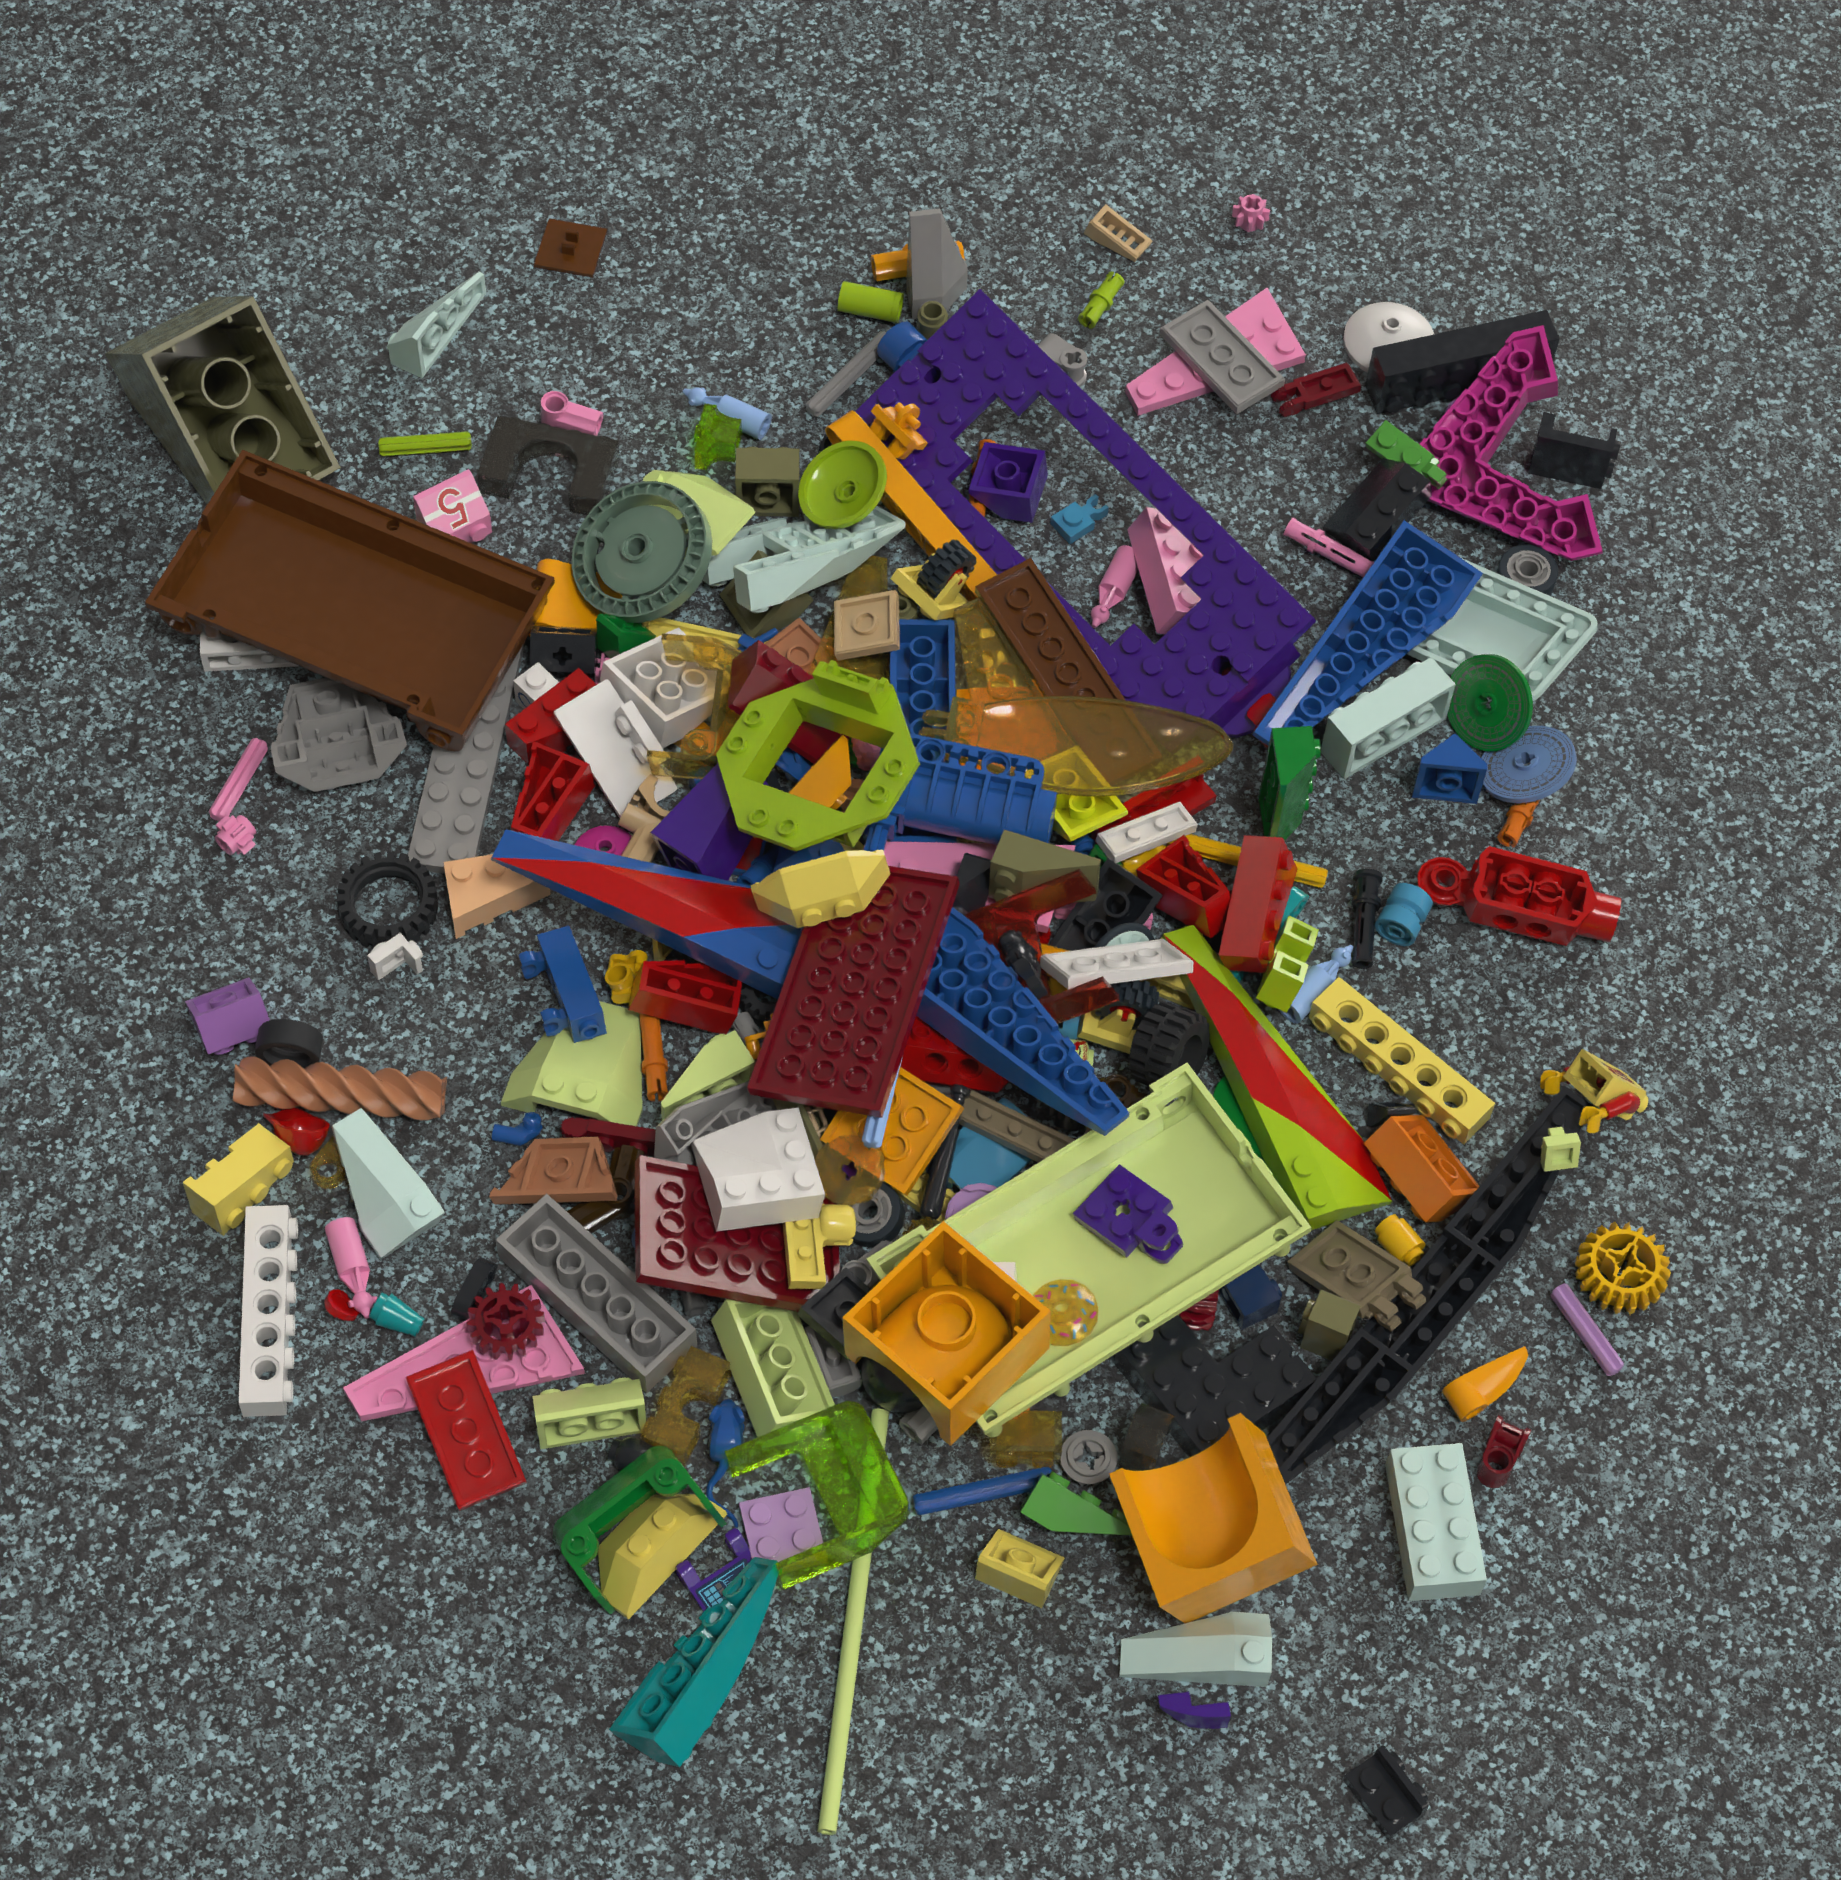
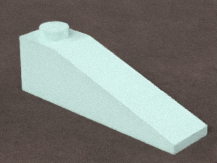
M362 1108L332 1125L341 1163L345 1168L349 1182L351 1198L354 1200L359 1217L358 1222L361 1232L380 1260L440 1222L445 1212L423 1180Z

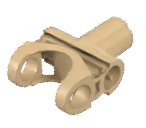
M651 774L639 786L618 822L619 826L633 832L621 856L650 863L659 850L650 832L670 812L662 809L655 801L654 791L659 778Z

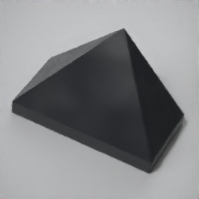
M964 853L957 874L960 885L952 907L977 926H980L989 895L991 860Z

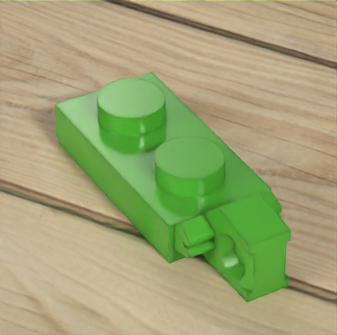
M1387 420L1382 423L1366 442L1367 449L1381 459L1385 458L1407 463L1429 479L1431 484L1437 489H1440L1447 481V474L1437 466L1439 460Z

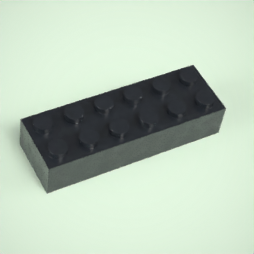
M1538 311L1374 347L1365 387L1376 413H1392L1408 407L1425 406L1431 402L1444 399L1452 400L1459 397L1475 381L1478 373L1487 362L1501 350L1508 337L1516 331L1544 325L1552 360L1554 361L1560 337L1548 311Z

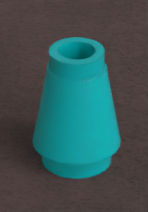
M383 1292L378 1297L369 1315V1318L376 1321L375 1325L407 1335L410 1334L414 1337L417 1336L425 1321L424 1317L420 1316L394 1294L391 1293L389 1296Z

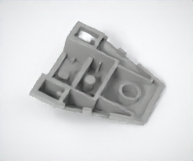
M326 677L290 685L282 710V722L278 723L277 738L275 742H272L270 749L277 774L316 792L332 790L336 787L354 783H365L369 780L380 778L407 744L401 721L396 716H391L387 711V706L382 701L378 702L375 697Z

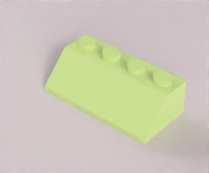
M726 1299L711 1319V1322L760 1445L792 1439L835 1417L838 1414L837 1408L801 1320L797 1315V1311Z

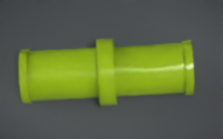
M1109 272L1100 287L1092 291L1089 296V303L1078 316V321L1084 327L1088 326L1089 329H1093L1104 311H1108L1111 308L1113 298L1125 283L1121 275L1116 273L1112 279L1114 272Z

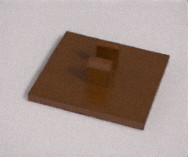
M549 218L534 267L593 278L607 235V229Z

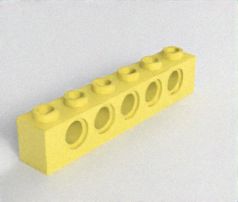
M1340 977L1312 1002L1309 1019L1319 1031L1326 1032L1333 1037L1343 1051L1355 1055L1363 1062V1065L1370 1073L1378 1074L1388 1082L1390 1088L1396 1094L1405 1096L1415 1104L1416 1109L1423 1116L1430 1117L1437 1122L1444 1133L1450 1138L1457 1139L1464 1145L1490 1119L1495 1102ZM1341 1018H1349L1353 1022L1347 1023L1341 1020ZM1366 1039H1375L1379 1043L1372 1044L1368 1042ZM1392 1060H1401L1405 1065H1398ZM1418 1081H1427L1432 1086H1423ZM1444 1102H1452L1456 1104L1458 1107L1451 1108L1447 1106Z

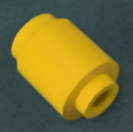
M1396 1214L1385 1218L1376 1227L1375 1234L1378 1236L1377 1241L1386 1252L1403 1263L1413 1266L1424 1256L1425 1253L1422 1250L1426 1245L1425 1242L1404 1218L1399 1219Z

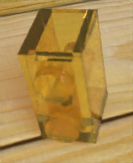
M1025 1410L1004 1423L1000 1435L996 1437L988 1436V1463H996L997 1466L1002 1468H1011L1018 1464H1032L1035 1468H1051L1054 1464H1060L1062 1455V1411Z

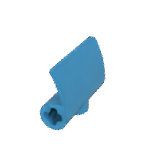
M1001 1098L998 1103L1025 1115L1008 1099ZM963 1126L959 1132L947 1188H952L956 1185L959 1189H962L967 1185L977 1183L993 1185L998 1188L1013 1179L1032 1159Z

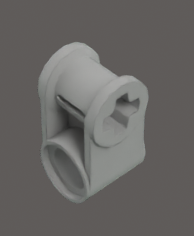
M1054 333L1048 334L1038 346L1081 387L1085 384L1087 376L1084 369L1087 365L1086 352L1066 342Z

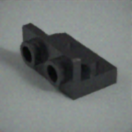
M1382 1745L1372 1757L1344 1775L1343 1781L1389 1841L1421 1819L1429 1805L1427 1803V1794L1421 1785L1417 1782L1412 1783L1405 1774V1766L1400 1757L1394 1751L1389 1752Z

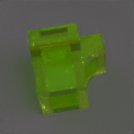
M704 404L699 424L696 425L694 432L696 469L708 470L709 466L717 461L735 463L736 448L740 447L742 440V419L722 414L718 410L717 405Z

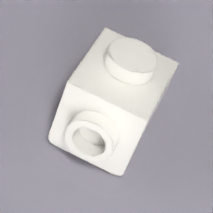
M401 933L387 942L377 944L371 953L367 955L370 972L377 980H380L405 962L416 974L423 971L421 962L423 953L413 940L408 942Z

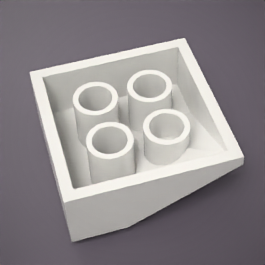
M678 627L604 661L599 683L608 679L624 704L632 700L661 747L664 748L685 738L729 700L731 677Z
M799 1108L763 1112L697 1138L692 1142V1149L716 1232L819 1218L825 1192Z

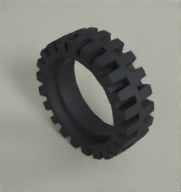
M387 851V857L382 858L381 852L373 853L374 860L371 861L368 856L361 858L360 866L357 863H353L350 866V873L345 871L343 874L342 883H339L337 889V905L344 929L347 933H350L353 940L357 941L359 939L362 946L368 948L372 944L374 948L377 944L387 942L399 933L407 941L413 940L415 943L421 940V933L425 936L430 931V925H434L436 914H438V896L434 879L425 865L421 867L420 861L414 857L410 861L408 854L401 853L399 858H396L395 851ZM383 877H398L411 882L417 887L420 894V905L417 911L405 921L394 925H375L364 921L356 911L355 898L359 891L370 882Z

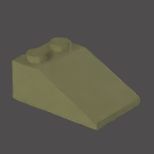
M1004 829L990 863L989 898L995 899L1003 905H1014L1020 908L1095 901L1098 894L1101 859Z

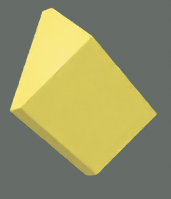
M998 1529L979 1555L975 1579L1043 1608L1065 1558Z

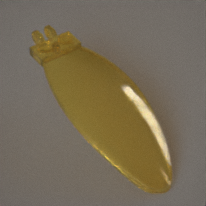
M953 696L950 712L935 711L934 709L923 712L922 719L924 723L937 727L947 726L946 730L923 727L919 731L921 736L1037 759L1044 767V779L1041 789L1054 791L1057 794L1074 796L1125 795L1169 786L1212 770L1221 764L1233 750V742L1219 725L1209 720L1143 703L1084 696L1027 697L990 703ZM945 753V760H948L950 754ZM961 756L959 762L966 763L968 757ZM978 760L979 766H981L982 760ZM990 763L987 769L994 774H999L1005 770V767L1002 764ZM1011 766L1010 776H1014L1016 767ZM1027 769L1026 773H1024V778L1031 779V776L1034 775L1033 770Z

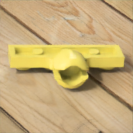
M822 1204L819 1218L782 1223L789 1289H822L825 1286L826 1275L823 1247L850 1246L855 1236L856 1217L853 1207L849 1205Z

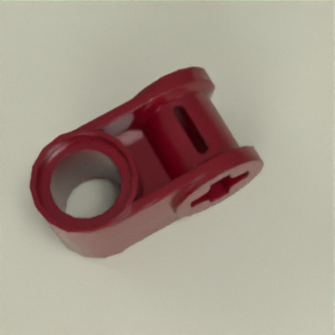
M1498 1415L1477 1468V1477L1483 1485L1489 1488H1500L1505 1485L1516 1460L1520 1458L1532 1429L1525 1428L1523 1430L1505 1422L1504 1418ZM1488 1463H1497L1503 1470H1495Z

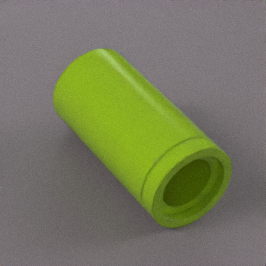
M843 281L837 309L839 312L898 323L902 312L904 293Z

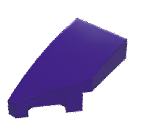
M1189 1692L1158 1695L1159 1708L1188 1727L1201 1729L1228 1727L1231 1718L1229 1702L1192 1706Z

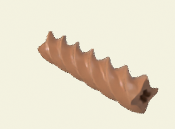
M254 1056L241 1059L239 1066L235 1064L233 1101L240 1105L258 1106L267 1103L280 1109H292L301 1106L315 1112H326L336 1109L345 1114H352L362 1108L365 1112H371L380 1117L389 1118L404 1114L416 1120L440 1118L445 1113L447 1076L441 1080L437 1075L429 1071H417L406 1077L402 1072L394 1068H384L372 1074L366 1068L359 1065H350L337 1071L328 1063L316 1062L303 1068L295 1061L289 1059L277 1061L269 1066L265 1061Z

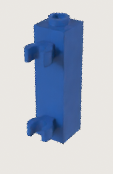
M570 926L538 934L537 939L540 951H525L518 956L525 979L533 978L541 971L546 970L561 1009L559 1010L549 1008L540 1012L546 1036H554L567 1027L574 1043L607 1034L602 1007Z

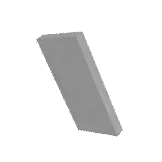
M1209 300L1160 328V335L1236 414L1283 387L1285 384V378Z

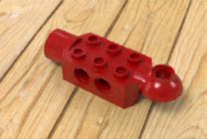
M1491 846L1487 847L1479 855L1471 871H1467L1461 863L1451 858L1436 857L1425 862L1418 872V886L1429 894L1433 904L1438 906L1457 904L1464 907L1470 922L1567 946L1577 935L1609 943L1614 935L1621 909L1620 897L1593 890L1585 870ZM1438 883H1443V884H1445L1447 887H1443V886L1439 885Z
M916 1016L902 1057L901 1068L922 1081L947 1085L958 1084L971 1089L996 1093L1009 1082Z

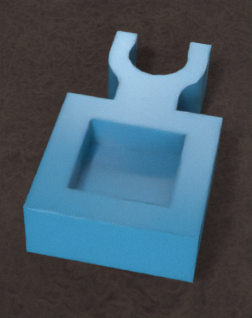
M1095 494L1087 500L1086 505L1080 507L1075 501L1051 516L1050 524L1069 544H1072L1094 530V520H1100L1107 516L1109 507L1104 505L1100 509L1093 508L1098 504V496Z

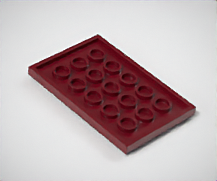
M639 1155L635 1161L636 1282L799 1312L801 1306L821 1290L789 1289L782 1223L716 1232L698 1166ZM824 1191L823 1204L837 1205V1193ZM839 1246L823 1247L826 1284L840 1273Z

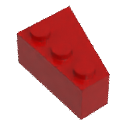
M580 668L576 669L505 723L507 745L528 765L532 754L531 746L533 741L560 752L567 751V747L573 744L553 713L556 709L597 684Z
M533 741L531 746L532 754L529 766H526L525 781L522 792L519 793L511 829L512 831L559 841L595 787L591 767L585 761Z
M685 960L643 961L632 984L628 1010L726 1035L738 1015L742 982L704 963L685 964Z

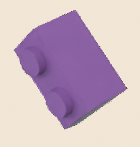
M250 977L185 1001L208 1055L211 1053L215 1055L227 1053L234 1049L235 1044L246 1040L248 1043L256 1042L259 1027L264 1022L270 1020L260 992Z

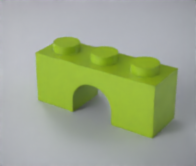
M1292 916L1287 917L1276 937L1274 956L1268 963L1266 973H1263L1256 999L1264 1002L1271 1008H1277L1287 1013L1304 983L1309 966L1306 964V961L1314 948L1319 929Z

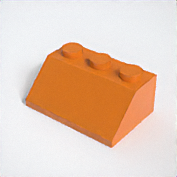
M1423 1115L1391 1116L1364 1142V1145L1371 1152L1370 1158L1372 1161L1386 1171L1391 1178L1390 1183L1393 1188L1407 1198L1414 1215L1420 1220L1425 1221V1223L1443 1221L1463 1207L1480 1187Z

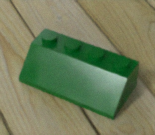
M1312 726L1272 728L1258 795L1263 836L1282 837L1285 841L1301 824L1303 812L1309 809L1308 794H1312L1313 791L1312 776H1316V759H1320L1321 753L1319 739H1314Z

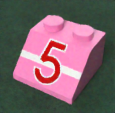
M469 469L413 496L416 520L469 543L481 541L488 534L492 533L489 510Z

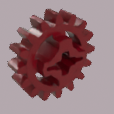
M500 1283L499 1291L493 1292L489 1287L485 1288L487 1297L476 1296L474 1300L477 1308H468V1316L471 1320L466 1323L468 1332H473L470 1335L472 1344L480 1343L479 1348L482 1354L492 1350L493 1359L495 1360L500 1357L501 1353H506V1357L510 1361L513 1359V1352L518 1351L524 1357L526 1355L525 1346L529 1345L536 1348L538 1344L535 1335L543 1336L544 1328L541 1323L545 1322L544 1312L539 1311L541 1309L540 1300L534 1299L531 1301L532 1293L529 1289L522 1294L519 1293L518 1284H514L511 1290H506L504 1283ZM509 1319V1323L503 1324V1320Z

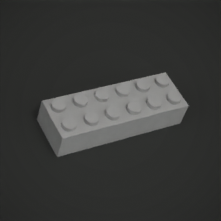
M548 1194L543 1196L496 1239L498 1257L529 1286L532 1285L545 1301L632 1380L640 1379L641 1388L644 1392L648 1393L697 1347L696 1328L647 1284L636 1282V1274Z

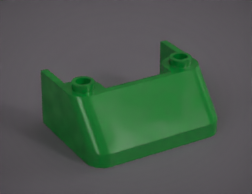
M654 1446L648 1449L560 1517L553 1528L554 1540L563 1556L593 1597L610 1615L616 1610L584 1568L596 1557L599 1550L598 1538L654 1494L674 1496L687 1486L692 1489L721 1528L727 1524L675 1454L665 1446Z

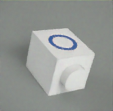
M537 662L513 680L516 703L525 709L557 685L559 681Z

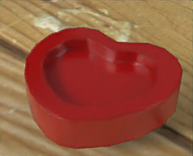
M333 1289L325 1297V1308L335 1318L354 1321L360 1314L354 1307L349 1308L348 1301L350 1299L342 1290Z

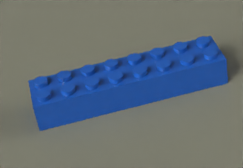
M899 619L900 650L889 651V683L894 686L909 732L911 734L956 742L955 620ZM928 749L921 753V756L928 761L936 760L940 756L937 751ZM945 753L944 763H948L950 754ZM904 827L903 834L895 833L894 840L889 839V842L957 843V837Z

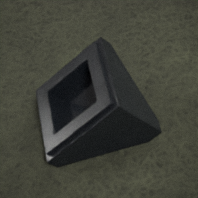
M1398 1101L1372 1102L1368 1104L1367 1126L1376 1127L1382 1125L1391 1116L1416 1114V1108Z

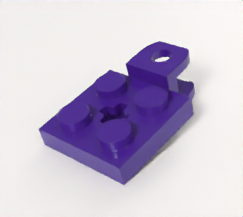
M1120 1164L1073 1213L1075 1221L1126 1258L1139 1245L1140 1250L1159 1263L1166 1264L1183 1247L1182 1238L1178 1234L1177 1224L1167 1215L1173 1209L1171 1200ZM1128 1205L1129 1214L1121 1213L1118 1216L1115 1215L1116 1209L1119 1206ZM1170 1242V1248L1167 1250H1163L1165 1246Z

